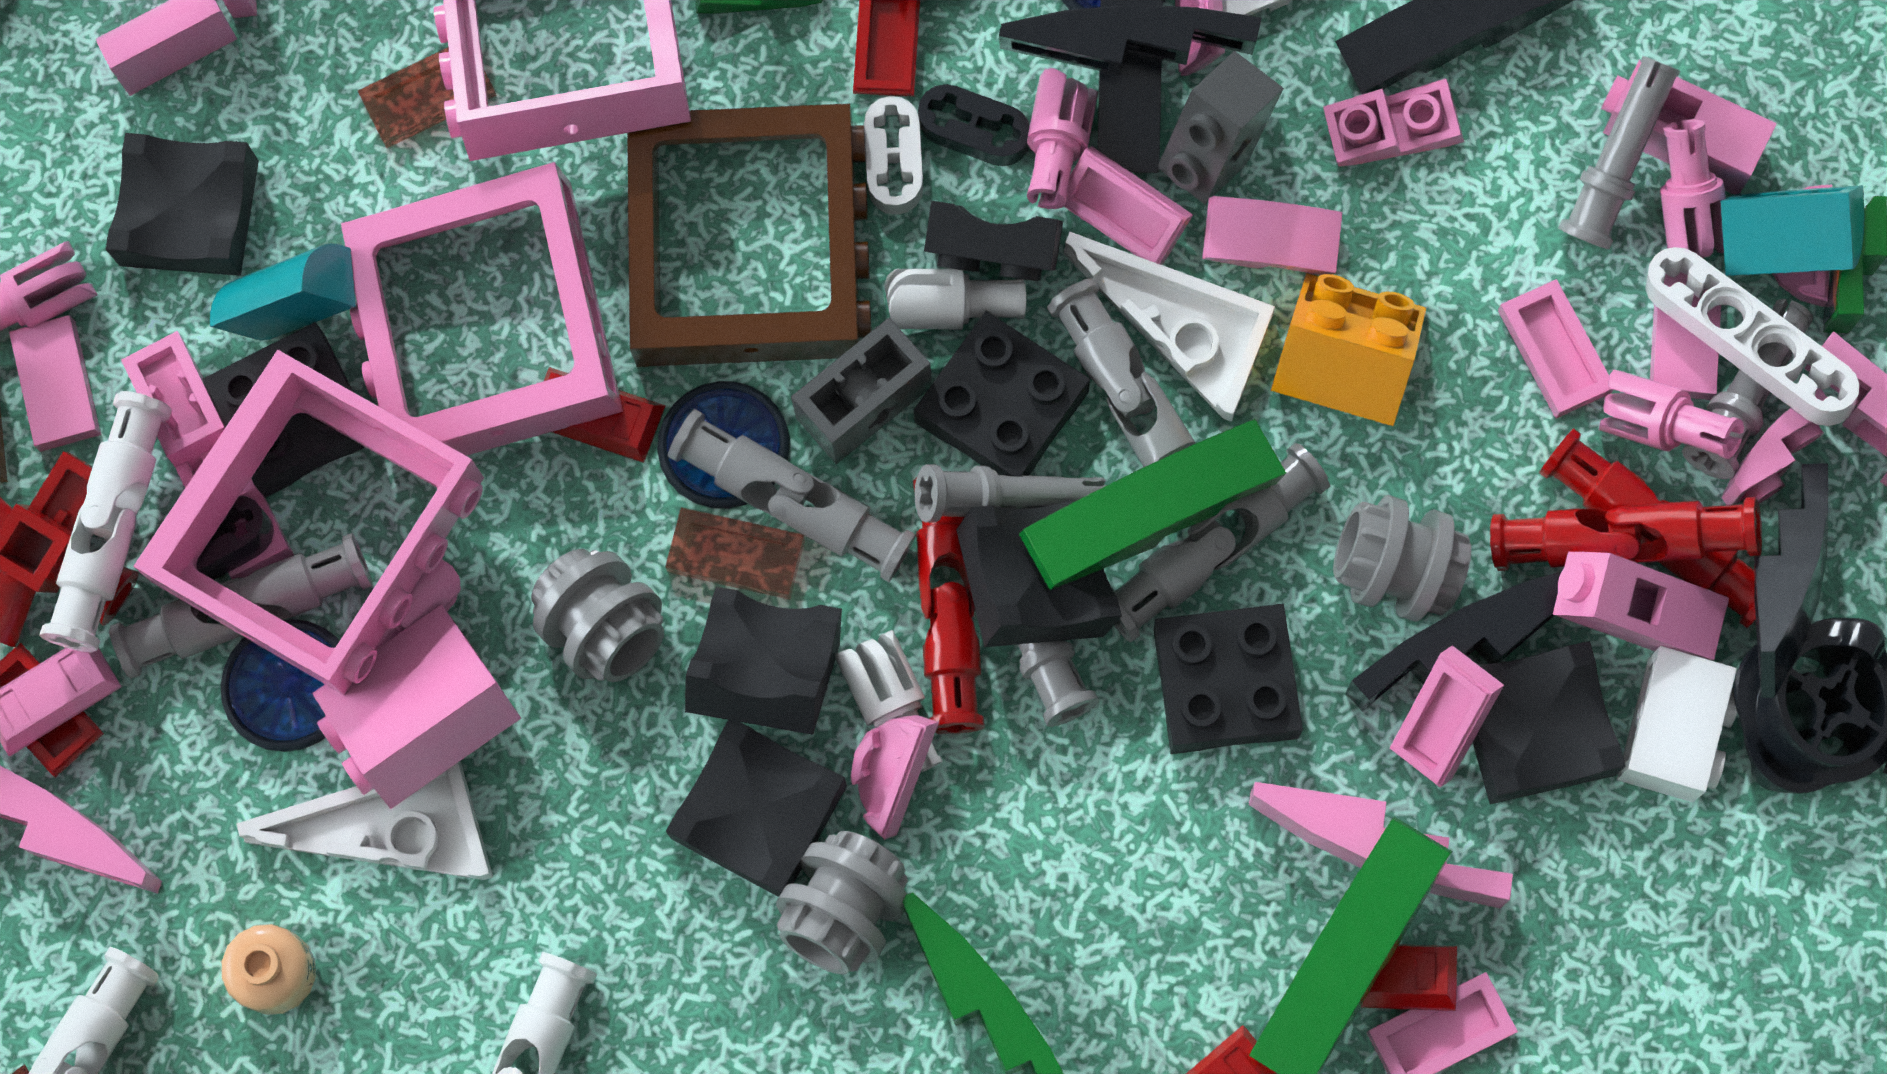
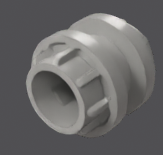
M1386 495L1378 505L1362 502L1351 511L1338 541L1333 573L1337 582L1351 587V598L1354 603L1374 607L1386 593L1398 597L1395 608L1399 617L1418 622L1427 612L1443 615L1455 604L1468 573L1471 560V542L1468 535L1454 530V520L1450 514L1433 509L1422 518L1420 523L1409 521V508L1406 500Z
M586 549L572 550L550 564L540 575L532 590L531 599L535 605L533 608V628L547 645L555 648L564 647V662L578 677L583 679L596 678L598 681L606 679L610 682H618L632 676L649 662L659 649L664 638V628L661 625L663 623L661 599L645 583H631L632 574L630 567L614 552H598L597 550L589 552Z
M840 831L837 835H829L824 843L815 842L809 845L801 859L800 865L804 873L810 878V882L807 886L801 884L786 885L776 901V906L782 915L777 923V928L780 931L779 935L784 944L809 963L826 971L844 975L849 971H857L862 962H874L878 959L886 944V940L875 925L879 918L885 921H896L901 918L905 911L902 901L905 895H907L904 888L908 879L904 874L905 867L903 863L888 849L863 835L849 831Z

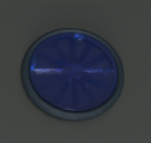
M716 381L700 385L679 398L663 419L658 434L657 446L660 467L675 490L693 503L709 508L722 509L746 505L748 503L714 484L715 477L683 459L677 462L668 457L672 442L688 415L696 409L705 415V421L736 439L744 435L787 460L790 445L787 423L777 405L767 395L752 386L734 381Z
M283 620L328 647L335 648L340 641L326 628L310 621ZM245 637L242 638L229 655L223 668L220 684L222 705L227 719L235 730L254 745L267 750L282 752L305 749L326 738L316 723L326 715L312 694L325 684Z

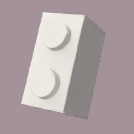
M1659 646L1647 661L1623 754L1626 767L1618 773L1617 780L1689 802L1697 800L1706 792L1707 788L1715 789L1721 778L1726 758V752L1717 750L1722 726L1730 728L1737 715L1734 688H1732L1737 668Z

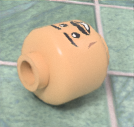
M273 924L255 925L239 933L227 946L221 961L222 980L228 994L240 1005L266 1015L283 1014L299 1006L310 994L316 978L315 958L309 945L293 932Z

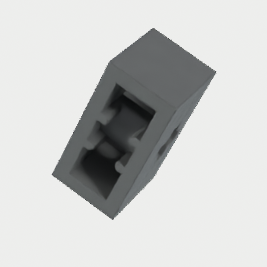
M1236 51L1232 52L1191 90L1157 168L1169 176L1177 186L1187 190L1203 204H1206L1210 197L1215 196L1248 163L1284 88Z
M889 317L791 396L796 419L832 461L838 464L932 385L931 364Z

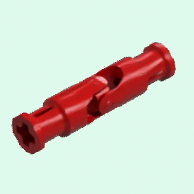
M1574 428L1567 434L1539 471V474L1546 479L1554 476L1584 499L1582 506L1586 509L1600 508L1611 510L1621 506L1671 503L1666 500L1659 501L1645 481L1619 461L1609 463L1580 441L1581 433ZM1644 525L1641 531V543L1653 542L1663 535L1659 531ZM1738 550L1706 552L1704 559L1658 561L1681 580L1728 597L1727 606L1740 615L1739 623L1744 627L1748 628L1755 621L1754 569L1737 557Z
M917 477L913 480V483H914V492H915V483H916ZM942 516L935 523L922 521V528L916 532L921 609L925 619H930V628L923 645L924 676L926 679L931 680L933 716L929 719L939 722L935 732L937 734L969 733L985 728L984 716L977 713L975 678L981 675L979 638L976 634L974 622L971 619L974 616L975 606L956 530L965 517ZM939 566L954 568L959 572L964 586L957 582H947L941 587L931 589V570Z
M1747 497L1744 503L1740 505L1703 507L1700 501L1621 506L1611 510L1600 508L1547 511L1545 517L1508 520L1504 514H1493L1490 523L1491 555L1494 567L1498 571H1508L1511 564L1548 562L1551 568L1565 567L1568 552L1612 553L1636 563L1704 559L1706 552L1746 550L1750 556H1761L1762 521L1760 506L1756 497ZM1644 525L1659 531L1663 535L1653 542L1641 543V531Z

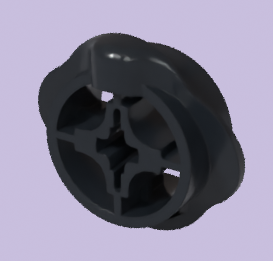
M1828 618L1811 624L1802 650L1795 663L1800 657L1810 658L1819 662L1817 670L1812 673L1800 674L1792 666L1775 698H1761L1757 643L1747 652L1736 674L1734 700L1741 721L1746 751L1751 762V773L1755 782L1761 787L1781 793L1801 794L1814 792L1832 784L1864 778L1876 771L1887 761L1886 637L1883 630L1877 624L1860 618ZM1837 737L1844 742L1834 755L1817 750L1821 740Z

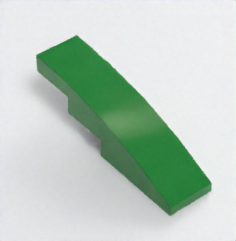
M1253 419L1145 466L1024 528L1019 536L1048 588L1052 590L1155 548L1165 536L1216 516L1225 505L1276 485L1285 476L1286 471L1257 421Z
M1394 817L1391 819L1289 985L1249 1056L1277 1074H1320L1344 1030L1352 1023L1380 972L1395 953L1453 851L1398 818Z
M913 892L905 895L902 901L905 913L955 1026L980 1016L1005 1074H1013L1030 1065L1034 1074H1064L1051 1048L1012 991L960 933Z

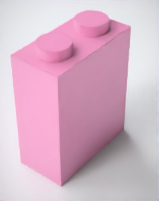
M442 604L377 648V658L371 671L359 684L352 683L345 696L326 684L312 693L326 715L316 722L318 727L338 754L347 749L351 757L342 762V765L363 795L375 789L390 809L521 719L505 693Z

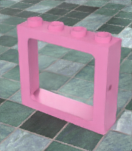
M443 0L444 5L434 7L435 23L440 42H448L449 52L439 53L441 74L446 90L453 89L454 100L444 101L447 125L451 138L462 137L470 161L691 121L671 0H644L656 77L495 106H488L476 0Z
M555 162L341 223L345 246L351 248L354 291L357 300L356 307L350 309V316L357 336L360 340H365L369 361L362 363L363 379L371 397L377 398L380 408L465 456L623 412L571 182ZM530 206H539L574 358L572 371L561 377L420 417L410 416L376 260L379 250Z
M277 350L133 567L153 584L345 696L352 683L359 684L371 671L377 658L375 647L388 627L392 629L397 627L407 615L413 600V596L410 593L424 572L427 574L431 573L441 562L448 546V541L445 538L458 518L465 519L475 509L482 495L483 487L481 482L484 477L471 458ZM297 413H306L438 489L335 648L322 644L197 570L196 566L197 559L291 417Z

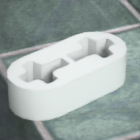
M888 96L880 98L871 104L865 114L867 184L873 204L887 214L898 215L909 212L917 206L922 198L923 172L920 122L917 110L909 101L902 97ZM898 115L900 124L909 125L899 129V147L887 148L885 129L875 128L885 125L886 116ZM888 163H900L902 180L904 182H913V184L903 186L902 195L890 196L888 187L878 186V184L887 183L889 180Z

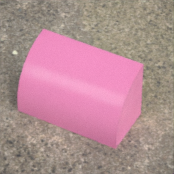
M168 0L96 38L97 44L110 69L129 96L237 40L216 0Z

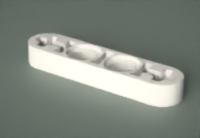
M1673 247L1664 249L1654 256L1649 264L1645 289L1648 298L1656 307L1805 419L1817 425L1831 426L1841 423L1850 416L1859 394V381L1848 365L1696 253L1686 248ZM1682 272L1688 276L1686 285L1677 282L1669 287L1664 284L1665 274L1675 277ZM1694 295L1700 299L1697 307H1692ZM1730 305L1738 309L1744 321L1736 328L1723 329L1715 326L1709 320L1707 313L1715 306ZM1766 343H1782L1792 351L1794 360L1787 366H1770L1759 357L1758 349ZM1809 364L1811 366L1809 375L1802 374L1799 383H1794L1793 381L1799 377L1804 365ZM1832 384L1840 389L1837 398L1829 396L1824 401H1821L1815 397L1817 387L1825 390Z

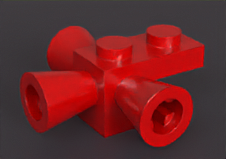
M62 452L30 505L16 503L12 508L0 497V643L10 647L17 646L36 592L57 593L60 589L56 581L78 512L84 504L87 495V484L92 471L91 465L69 452ZM123 566L113 600L105 602L99 621L102 626L107 625L116 616L134 589L139 576L138 571Z

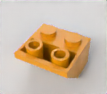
M1306 273L1271 391L1394 426L1415 360L1427 307L1416 305L1412 299L1397 292L1386 291L1378 294L1354 287L1349 280L1333 274L1315 276Z

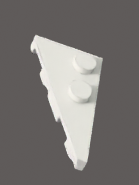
M1069 232L1065 242L1064 255L1087 278H1093L1100 287L1099 291L1223 419L1232 422L1273 317L1275 306Z
M461 761L392 809L389 808L375 789L363 795L358 787L355 786L236 824L239 836L244 839V842L249 844L480 880L493 877Z

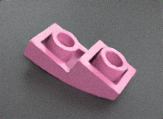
M1446 78L1386 96L1383 89H1379L1323 106L1336 162L1339 167L1419 153L1464 142L1452 92Z
M1219 196L1210 197L1208 200L1202 259L1257 269L1271 266L1316 275L1335 274L1337 270L1342 212L1274 201Z
M1817 388L1815 397L1824 401L1827 396L1822 389ZM1792 408L1783 413L1767 429L1739 464L1736 474L1730 479L1722 495L1725 504L1735 505L1747 497H1756L1758 502L1761 503L1780 491L1785 486L1780 477L1796 461L1792 454L1808 446L1824 433L1819 425L1805 419Z

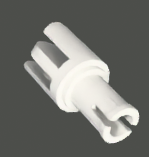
M951 268L895 269L887 275L884 284L890 318L899 329L962 330L963 324L969 323V318H981L985 311H988L997 318L1024 319L1026 285L1024 279L969 280V275L963 274V270Z
M893 630L881 634L878 642L870 639L858 644L856 652L852 649H846L835 654V659L867 726L874 724L875 728H877L886 721L896 717L919 715L917 710L922 708L920 702L925 699V696ZM932 742L922 766V772L943 762Z

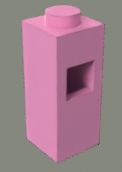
M1640 59L1629 80L1617 75L1601 107L1602 110L1612 114L1603 131L1608 136L1642 63ZM1676 77L1643 152L1669 164L1667 141L1663 128L1675 122L1677 123L1678 130H1682L1681 120H1702L1706 125L1705 139L1709 172L1723 180L1725 191L1734 195L1741 193L1751 177L1777 123Z
M1568 552L1565 567L1558 580V595L1553 615L1652 651H1656L1659 646L1714 661L1729 598L1612 553Z

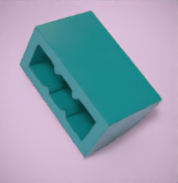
M1863 185L1739 193L1720 201L1726 276L1854 269L1858 264L1864 235Z
M324 244L225 284L217 292L210 311V327L263 341L276 338L356 307L351 248L339 244Z

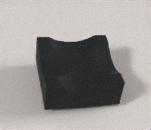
M125 133L122 148L120 192L115 215L108 231L106 251L122 267L241 276L259 163L249 144L237 141L190 143L157 138L146 134Z
M931 200L924 252L939 254L937 263L939 267L979 272L980 260L1002 263L1000 276L1040 281L1042 269L1056 270L1063 221L1036 216L1027 221L1014 224H994L972 215L963 206Z
M985 311L913 409L914 420L917 425L938 439L966 454L981 466L990 467L998 475L1029 476L1051 442L1089 393L1090 378L988 311Z
M316 322L202 379L225 426L228 425L277 350L353 392L326 336ZM297 413L291 417L251 479L266 498L292 485L313 470L336 459L353 454L365 448V446L306 413Z
M1077 500L1030 509H1007L993 505L972 507L956 529L984 647L1105 637L1121 618L1122 614L1117 595L1111 588L1104 569L1050 590L1019 536L1024 528Z
M716 587L700 644L686 672L685 712L813 735L835 663V654L838 653L840 646L842 608L825 605L801 609L781 608L758 602L738 590Z
M1284 604L1155 619L1153 631L1162 684L1170 754L1201 751L1231 745L1299 739L1303 728Z
M1590 641L1568 645L1522 659L1480 665L1481 668L1504 684L1503 689L1473 740L1490 804L1613 777L1626 767L1620 744L1615 736L1604 704L1596 661Z
M728 720L705 767L688 796L675 813L666 832L675 842L779 897L785 886L794 884L802 870L800 865L801 859L809 845L818 841L847 788L845 777L777 744L751 727L738 721Z

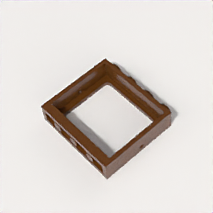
M850 103L689 110L690 122L627 133L630 351L636 367L838 359L857 344L860 338H864L872 331L870 300H858V279H870L868 241L857 242L856 221L868 220L866 183H855L854 163L866 162L864 125H853ZM796 139L822 140L827 146L831 302L829 306L822 311L662 317L660 297L658 148L663 145Z

